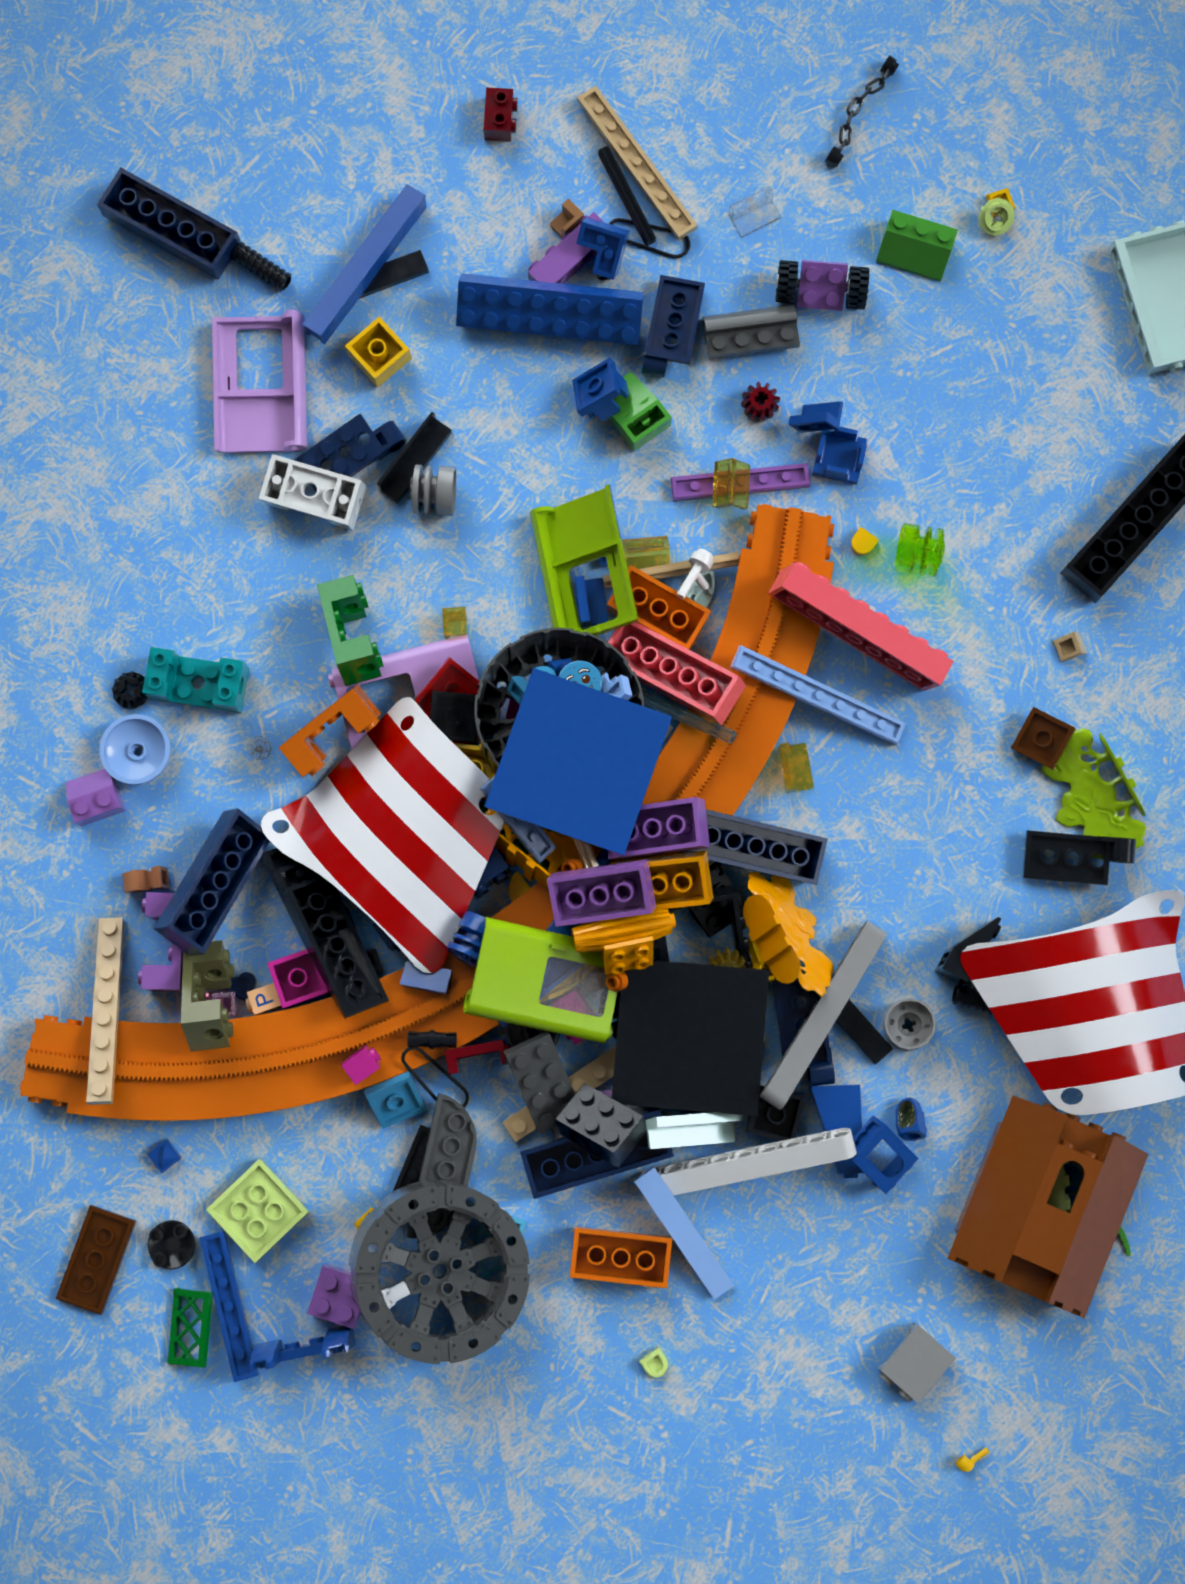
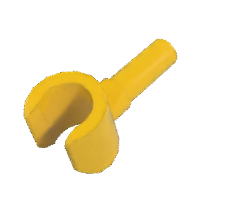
M985 1447L970 1459L963 1454L955 1462V1465L961 1471L969 1472L979 1459L989 1453V1450Z

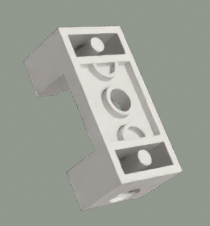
M272 454L259 499L269 506L286 511L292 509L326 519L333 525L354 530L367 486L359 479ZM309 484H314L317 487V492L313 496L305 495V488Z

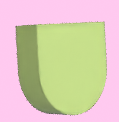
M660 1347L639 1360L645 1372L654 1378L663 1376L668 1369L667 1358Z

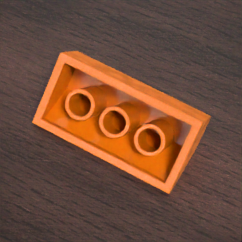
M630 565L628 572L639 619L637 623L691 650L711 610L688 597H685L684 600L679 599L676 596L678 591ZM613 593L607 602L606 611L618 616Z

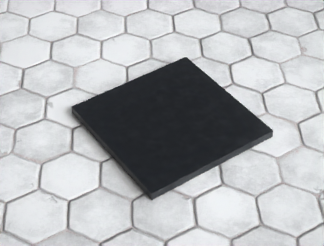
M653 960V965L645 969L624 971L628 977V986L620 990L612 1099L623 1105L758 1116L769 970Z

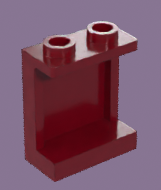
M504 1040L445 1050L448 1072L450 1075L461 1073L459 1059L500 1052L502 1065H509L503 1051L509 1049L510 1045L505 1044Z

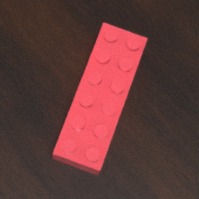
M637 622L616 629L608 640V643L627 659L628 665L632 671H635L639 682L721 726L746 687L740 676Z

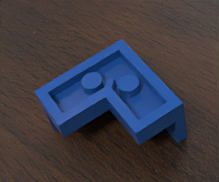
M589 217L582 221L576 244L598 251L592 270L593 274L612 280L615 279L620 269L630 230Z

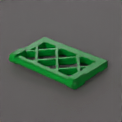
M179 1287L174 1288L167 1357L168 1364L201 1368L207 1366L213 1292L182 1289ZM181 1297H185L189 1303L180 1310ZM198 1299H203L202 1312L195 1304ZM190 1307L198 1315L191 1324L183 1314ZM180 1318L186 1326V1329L178 1335V1324ZM201 1320L199 1338L193 1327ZM188 1331L196 1341L189 1349L181 1340ZM177 1343L184 1352L180 1357L176 1356ZM199 1345L198 1359H195L190 1352Z

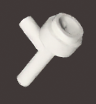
M698 549L689 558L692 569L676 594L679 599H685L694 582L697 583L702 591L709 588V584L700 573L709 572L714 563L713 555L707 550Z

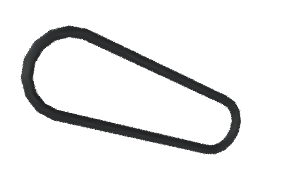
M623 218L613 219L609 223L613 225L615 222L619 221L634 224L632 220ZM649 224L653 229L672 232L670 228ZM688 236L684 237L687 241L686 250L682 254L678 255L670 254L631 240H627V243L671 258L683 257L688 253L690 249V240Z
M408 1047L403 1051L401 1056L403 1065L435 1101L437 1097L406 1063L405 1055L408 1051H419L463 1090L466 1099L462 1106L464 1108L467 1106L469 1093L466 1088L419 1047Z

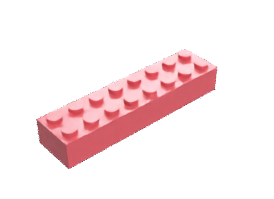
M794 562L782 569L768 592V595L923 691L941 686L954 662L948 658L946 652L930 647L925 639L914 637L908 633L909 630L906 627L890 622L887 615L881 612H874L869 608V604L862 600H855L849 596L850 593L847 590L831 585L829 579L822 575H815L807 565L801 562Z

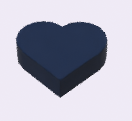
M244 972L239 977L231 978V988H226V991L245 1001L248 998L247 992L254 990L257 980L255 975Z

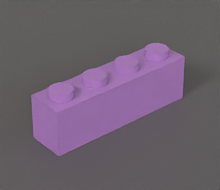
M595 212L589 216H584L573 231L569 230L564 234L561 242L556 247L553 245L546 251L545 257L531 264L528 269V279L532 281L566 283L598 252L597 250L576 244L582 221L586 217L601 222L604 221Z

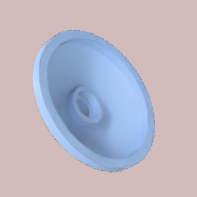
M140 714L127 715L114 721L104 732L100 742V759L105 770L116 780L131 785L144 784L154 780L166 768L171 755L170 738L163 726L153 718ZM141 748L143 750L142 754L136 756V750Z

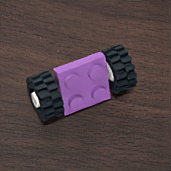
M802 259L800 278H798V261L780 260L776 279L775 301L794 304L797 287L799 288L797 307L843 311L844 295L847 292L846 308L864 310L869 288L870 269L869 267L850 266L848 281L846 282L848 263Z

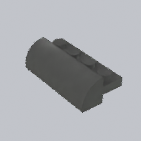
M793 304L702 316L709 359L799 348L800 346L797 314Z

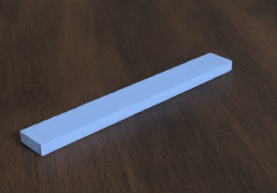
M742 645L738 646L731 663V669L893 745H898L906 725L903 721Z

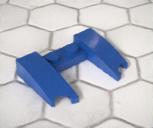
M345 1326L328 1329L324 1338L321 1336L309 1339V1344L300 1345L299 1341L285 1344V1349H282L281 1339L257 1344L251 1354L250 1372L258 1368H274L282 1361L321 1353L323 1357L331 1356L332 1352H343V1349L344 1352H348L356 1345L354 1330Z

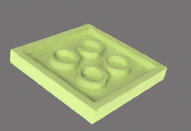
M261 1158L206 1209L254 1263L259 1261L310 1212Z

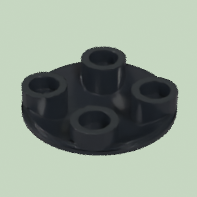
M168 1220L158 1224L150 1231L148 1252L155 1266L172 1270L186 1265L191 1260L196 1244L194 1234L186 1224L176 1220Z

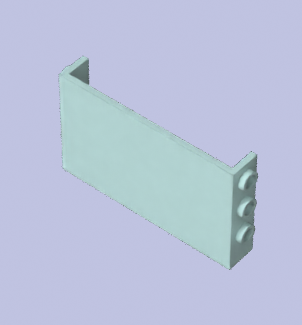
M1184 220L1175 222L1165 228L1157 226L1145 233L1140 231L1128 235V237L1114 240L1109 249L1148 375L1167 370L1176 372L1185 366Z

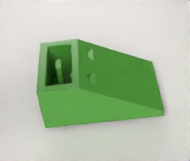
M630 371L623 376L627 381L629 396L624 398L620 394L613 399L620 406V412L611 416L609 420L634 452L669 428L672 417L656 396Z

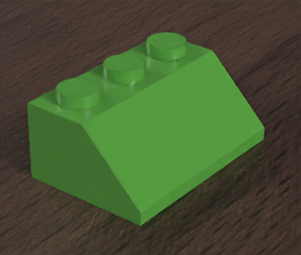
M892 210L876 262L941 281L958 229Z

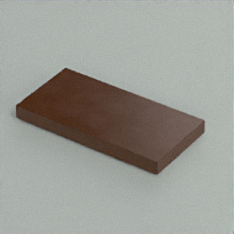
M90 1205L56 1299L102 1315L137 1220Z

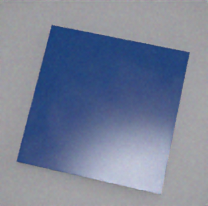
M533 668L484 807L624 856L672 716Z

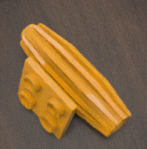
M655 909L651 914L587 922L571 928L574 948L576 952L604 951L605 975L621 974L632 969H645L653 965V940L671 934L673 932L672 928H676L674 913L669 914L668 909Z

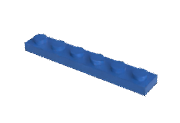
M221 1231L200 1237L233 1381L238 1382L259 1375L258 1369L250 1372L249 1364L253 1346L226 1233Z

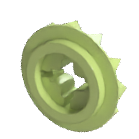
M1001 198L988 200L981 207V212L978 216L980 220L979 226L986 233L994 236L1007 232L1012 226L1015 217L1012 205L1007 200ZM1000 211L998 215L1003 221L994 220L992 223L993 217L990 212L997 213Z

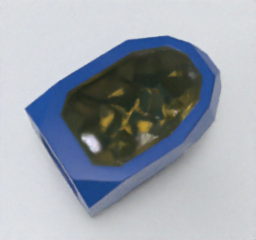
M911 1097L901 1100L896 1109L898 1136L907 1141L924 1139L927 1134L924 1112L921 1105L916 1099Z

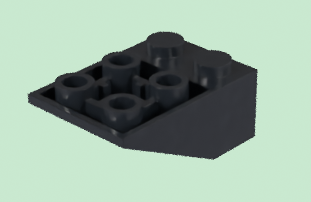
M997 917L988 921L945 950L935 972L957 984L968 983L970 978L962 967L960 961L961 952L967 946L989 942L992 938L995 939L1002 927L998 925L1001 918Z

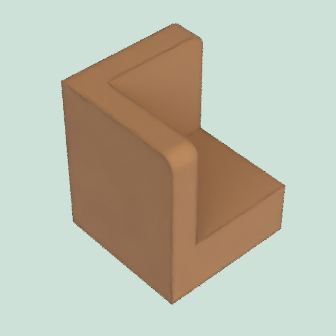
M568 198L562 204V212L550 222V227L562 238L569 230L573 231L578 226L579 221L584 217V213Z

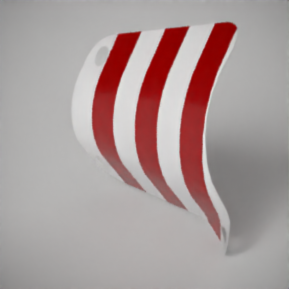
M406 697L399 700L381 718L377 725L364 736L313 791L263 816L261 828L265 836L282 853L317 872L366 913L402 950L415 967L425 973H435L445 963L449 953L446 947L449 942L454 941L452 936L454 933L457 934L459 930L458 925L469 907L501 832L504 820L497 811L494 815L489 816L482 813L479 808L480 799L485 797L480 788L490 779L446 737L411 697ZM407 716H412L414 718L412 727L409 730L403 731L400 727L402 720ZM277 820H285L289 824V829L284 833H276L272 828V824Z
M1164 890L1143 895L1110 916L1072 929L1026 939L976 943L967 946L961 952L960 961L963 969L1042 1092L1056 1108L1072 1115H1090L1124 1110L1185 1096V1082L1182 1081L1179 1074L1180 1067L1185 1065V990L1176 956V937L1180 916L1185 905V898L1179 891ZM1170 899L1173 901V908L1168 914H1161L1159 911L1161 902ZM1068 1088H1076L1082 1092L1083 1098L1079 1103L1069 1105L1062 1101V1092Z

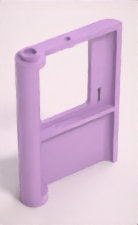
M467 634L383 655L381 658L384 667H380L382 676L345 686L338 667L331 669L332 674H328L331 688H336L338 699L346 694L349 688L357 684L362 685L405 673L410 675L414 693L417 697L448 657L452 658L479 681ZM343 715L351 749H353L367 733H357Z

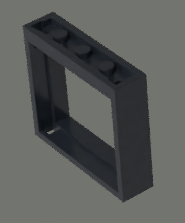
M732 885L712 889L714 898L711 903L727 899L738 967L753 968L751 960L747 959L746 951H749V943L747 937H743L742 929H746L743 914L740 915L739 907L742 906L740 893H736ZM688 907L669 908L668 911H674ZM663 936L658 938L660 960L670 961L666 937Z

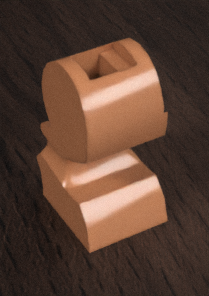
M155 866L151 868V871L131 870L130 872L122 873L124 893L170 889L167 867Z

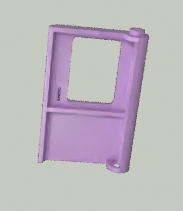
M287 310L281 317L212 318L215 451L220 453L299 452L307 449L304 326H302L304 315L299 313L298 310ZM239 330H281L283 387L280 389H239L237 387V332Z

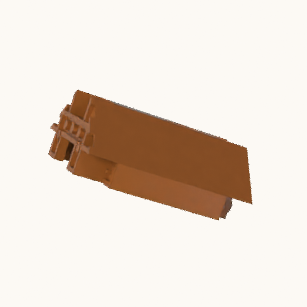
M1012 1096L1003 1121L998 1122L955 1227L958 1233L947 1259L1085 1318L1149 1154L1126 1142V1137L1114 1132L1108 1135L1102 1132L1103 1127L1091 1122L1085 1125L1079 1122L1080 1117L1058 1112V1108L1053 1105L1044 1103L1041 1106ZM1068 1161H1075L1083 1168L1084 1177L1070 1213L1047 1204V1201L1062 1165Z

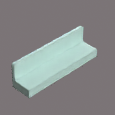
M702 1113L647 1119L645 1122L649 1149L732 1143L735 1142L733 1123L742 1121L743 1116L725 1113Z

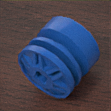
M466 911L458 925L466 935L454 933L452 939L458 944L449 942L446 949L464 964L476 968L485 929V917Z

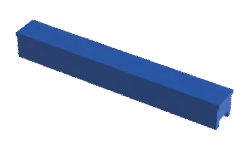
M408 184L405 185L303 322L302 326H304L306 334L309 336L313 335L322 344H326L383 264L387 262L427 208L425 194Z

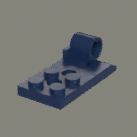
M660 275L642 374L664 378L667 361L690 365L705 288L704 282ZM680 297L685 302L678 305L673 302V299ZM677 317L681 322L674 325L669 322V319ZM673 337L677 340V343L670 345L665 342V339Z

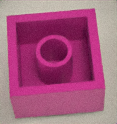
M307 949L267 963L283 1009L330 993Z

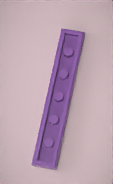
M808 463L670 478L673 502L810 487Z

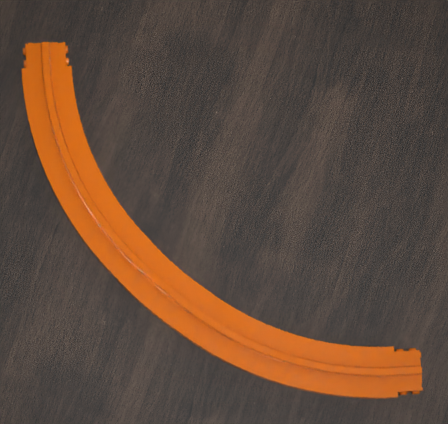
M768 504L757 505L756 512H751L750 525L754 526L753 534H748L746 547L750 549H741L730 605L716 648L710 660L740 676L746 687L722 726L689 708L687 709L658 757L642 805L698 797L705 799L707 810L733 816L744 801L772 753L796 699L731 669L730 666L738 646L742 645L806 676L821 627L768 595V592L780 571L794 562H801L807 565L812 573L826 577L830 580L831 584L834 562L825 561L830 558L831 546H827L828 537H833L835 525L831 523V516H818L816 513L804 512L799 508L790 507L783 509L772 507V505ZM562 865L557 870L562 871ZM538 882L490 918L546 930L554 919L549 890ZM449 952L445 963L441 967L453 971L448 995L402 987L400 985L404 969L402 968L379 979L389 999L386 1003L346 1019L341 1014L333 997L277 1012L229 1019V1022L233 1023L234 1037H230V1047L191 1052L181 1023L118 1021L113 1104L88 1105L86 1102L92 1017L84 1016L83 1026H81L82 1021L67 1019V1023L58 1022V1017L44 1015L43 1019L35 1018L36 1027L35 1032L32 1033L30 1048L26 1052V1069L24 1079L20 1085V1095L27 1096V1101L42 1103V1100L46 1099L52 1100L51 1105L66 1107V1103H68L66 1113L113 1119L200 1120L268 1113L340 1097L377 1085L407 1072L408 1069L403 1065L401 1056L403 1051L408 1048V1031L430 1032V1030H435V1032L445 1033L457 1032L456 1048H459L480 1038L500 1026L497 1020L464 1014L465 996L468 990L472 989L476 968L464 964ZM367 1044L370 1049L374 1048L381 1057L379 1061L381 1065L378 1070L355 1085L341 1065L345 1059ZM419 1047L433 1060L446 1056L445 1050L454 1049L448 1047H434V1049ZM410 1050L405 1055V1061L412 1070L431 1063L417 1050Z

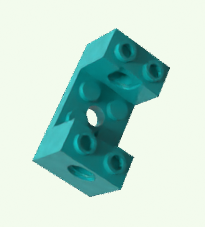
M150 647L142 693L150 700L242 714L250 668L242 660L220 657V661L215 662L182 657L174 650ZM198 677L205 679V685L201 689L193 687V681Z

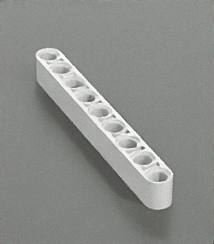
M839 1128L655 1167V1169L674 1196L846 1160L854 1157L857 1151L851 1130L849 1128Z

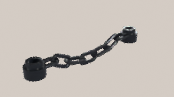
M891 55L888 56L880 69V72L884 74L883 77H878L867 83L865 86L866 91L861 97H854L848 105L846 112L849 116L846 124L840 127L839 132L841 146L839 149L834 146L824 161L831 167L839 165L844 157L841 154L842 149L851 143L852 129L849 125L852 118L862 108L863 99L868 94H875L885 87L884 80L887 75L892 76L898 68L897 59ZM879 81L878 85L880 87L871 91L872 87L869 86ZM857 100L856 104L860 105L856 109L855 113L854 110H851L850 112V108ZM843 128L844 131L848 130V141L847 139L842 141Z

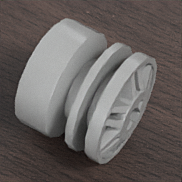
M415 465L410 483V500L413 513L419 514L421 505L424 503L425 514H429L431 505L436 504L437 515L453 516L456 500V467L440 466L437 476H433L431 465H427L425 475H423V466Z
M911 998L900 1000L892 1005L885 1014L883 1021L884 1035L889 1043L897 1049L905 1051L917 1050L927 1044L933 1037L936 1027L935 1017L929 1006L920 1000ZM905 1019L909 1022H914L912 1032L902 1028V1025L905 1024Z

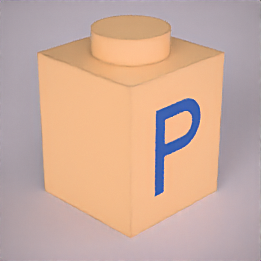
M274 983L247 992L246 1005L249 1012H253L254 1015L266 1014L282 1008Z

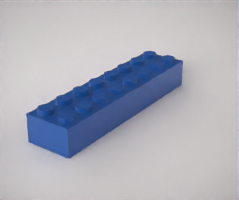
M462 273L458 281L456 326L638 345L644 292Z

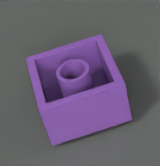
M329 1264L323 1265L307 1314L354 1329L358 1324L361 1313L354 1301L350 1287L349 1276H351V1272Z

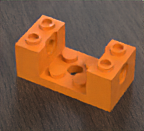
M359 684L354 686L279 747L302 777L307 774L312 777L325 765L323 760L327 755L313 739L325 729L324 723L327 722L331 725L341 715H344L357 733H360L363 729L367 733L380 721L378 717L381 715V711Z

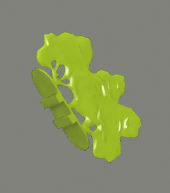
M1085 728L1076 730L1054 771L1044 765L1041 768V771L1052 780L1067 782L1071 786L1070 791L1062 796L1061 804L1063 807L1058 811L1055 820L1069 828L1077 825L1084 826L1083 835L1136 839L1135 849L1143 846L1144 841L1142 838L1145 836L1147 827L1143 822L1133 819L1129 812L1131 806L1135 805L1142 816H1146L1133 790L1136 787L1133 778L1127 779L1121 769L1125 765L1122 758H1115L1101 733L1099 734V740L1105 750L1103 754L1091 749L1093 734L1090 730ZM1087 746L1089 750L1082 751V747ZM1091 755V758H1096V761L1085 762L1081 759V756ZM1105 761H1111L1119 775L1109 782L1102 780L1099 775L1100 764ZM1096 764L1097 768L1092 771L1091 766ZM1122 782L1131 799L1129 801H1117L1115 785ZM1124 809V815L1118 816V812ZM1093 854L1091 856L1092 859L1098 858L1100 860H1103L1102 856L1099 854Z

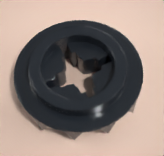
M133 671L122 673L119 678L115 679V683L111 688L114 700L120 706L127 709H135L142 706L148 699L142 693L145 677ZM127 682L132 687L137 686L136 689L133 690V695L135 698H133L129 693L124 692L127 690Z

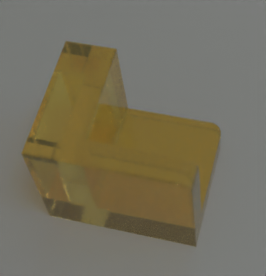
M466 607L442 608L445 639H449L450 636L467 635Z

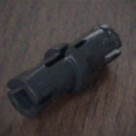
M430 1030V1032L408 1031L407 1047H429V1049H434V1047L456 1048L457 1032L445 1033L435 1032V1030Z

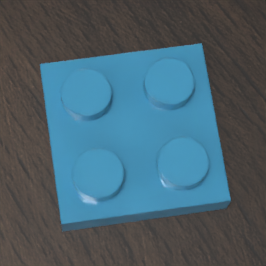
M409 1071L364 1090L365 1096L382 1129L427 1111L426 1105Z

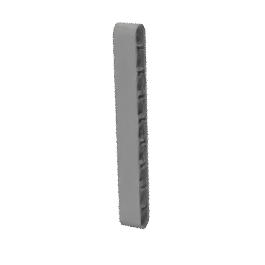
M868 920L864 923L833 973L830 986L826 987V994L823 997L819 996L759 1096L760 1098L779 1110L784 1107L888 933Z

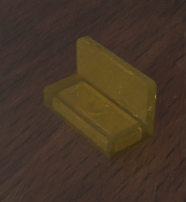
M734 458L715 462L712 507L720 509L734 506L742 510L748 509L749 464Z
M667 536L622 540L627 567L632 565L637 569L670 564V548Z
M780 744L778 752L786 793L813 789L814 785L806 744Z

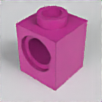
M366 1044L345 1059L341 1066L354 1084L357 1085L380 1068L381 1063L379 1061L381 1057L374 1048L370 1049Z

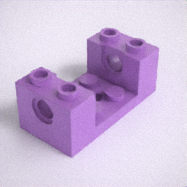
M146 892V898L142 900V912L145 913V917L159 920L174 893ZM172 943V947H169L168 960L172 961L171 965H142V970L138 972V984L141 985V989L154 992H182L183 951Z

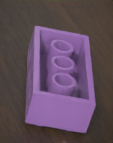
M692 797L642 805L625 855L623 856L608 850V859L625 860L710 848L705 799Z
M648 859L556 872L547 878L556 927L651 914L656 908Z

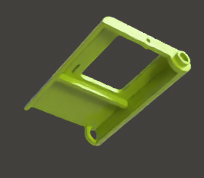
M609 484L605 485L604 489L557 507L542 506L532 509L530 517L553 628H571L574 631L582 633L585 631L598 636L636 623L639 619L611 486ZM606 557L618 616L613 620L582 630L570 570Z

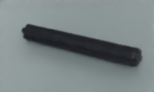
M605 146L599 149L598 156L644 244L649 246L655 243L656 236L610 148Z

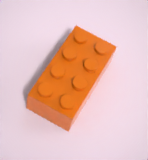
M575 1226L570 1278L667 1288L672 1237Z

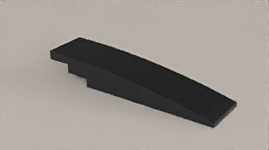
M278 848L263 852L261 857L288 914L344 1019L388 1002L389 999L337 888L317 872L288 857Z

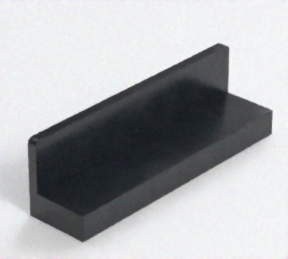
M431 412L377 482L379 491L396 504L401 501L410 489L415 465H422L424 471L452 434L450 428L436 419L435 413Z

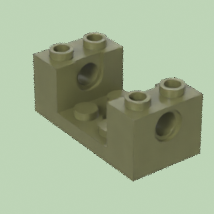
M222 940L212 941L204 955L189 956L183 952L181 1026L191 1052L230 1047V1037H234L233 1023L229 1022L228 1008L223 1007L221 999L206 1000V991L231 988V978H235L234 964H230L229 949L225 950Z

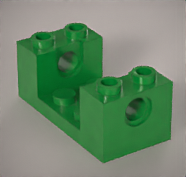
M354 575L317 584L336 665L345 686L381 677L380 667H384L377 643H371L369 634L346 640L345 636L346 629L344 623L367 617L365 608L369 606L361 582L356 583Z

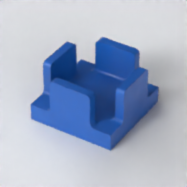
M611 358L606 359L572 380L577 412L582 417L588 415L590 418H593L596 415L601 421H604L620 412V406L613 399L620 394L624 398L629 396L627 381L617 372L615 362Z
M840 426L839 429L834 431H822L812 475L857 485L867 448V439L857 437V430Z

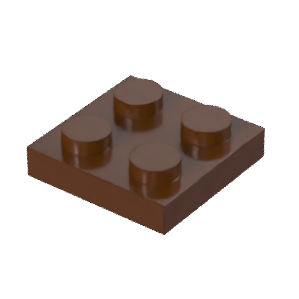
M1033 707L1011 749L1054 771L1076 728Z

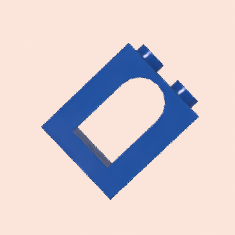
M874 1115L853 1137L857 1154L850 1158V1160L885 1194L896 1185L901 1177L919 1159L885 1123ZM883 1139L897 1156L881 1173L867 1156Z

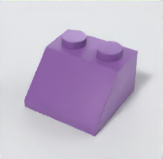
M105 769L66 782L67 802L74 823L81 827L126 811L116 779Z

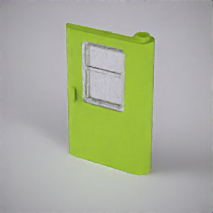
M485 917V929L472 989L468 990L464 1000V1014L605 1043L607 1039L611 1038L613 1033L611 1022L618 991L614 992L606 986V978L608 976L604 972L602 951L576 952L572 936Z

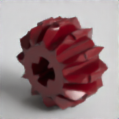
M757 382L756 388L749 385L748 392H743L742 394L744 400L741 401V407L746 408L744 411L745 415L752 413L751 419L753 421L759 416L761 422H764L765 415L771 419L774 416L773 412H778L779 410L777 403L780 402V397L775 396L777 393L776 388L769 390V383H766L765 387H761V383ZM757 399H762V403L764 402V404L760 405L759 401L757 402Z

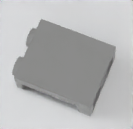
M914 1323L909 1329L911 1332L886 1362L878 1366V1369L882 1371L880 1377L890 1386L895 1383L901 1388L898 1393L909 1403L913 1399L919 1404L956 1358L923 1328Z

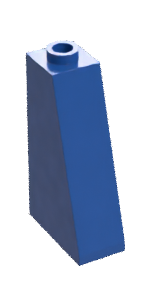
M860 1085L809 1086L823 1132L839 1128H849L854 1137L862 1128ZM850 1159L834 1162L837 1173L844 1174V1178H858V1173H863Z

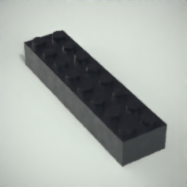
M1185 434L1060 572L1063 577L1094 603L1108 591L1185 504Z

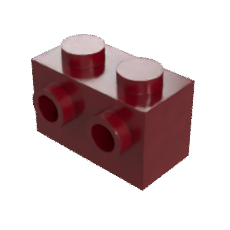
M486 87L484 140L511 141L512 133H516L517 121L513 119V112L518 110V98H514L513 89Z

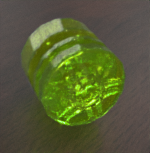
M903 523L898 540L895 570L911 573L916 563L919 564V574L924 575L927 565H929L928 575L936 577L944 556V529L937 528L932 538V527L928 526L924 536H920L919 525Z

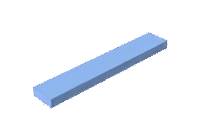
M654 1166L633 1179L713 1299L715 1300L734 1286Z

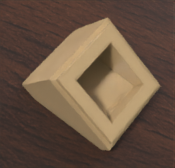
M1072 632L1053 641L1061 662L1087 654L1079 632Z

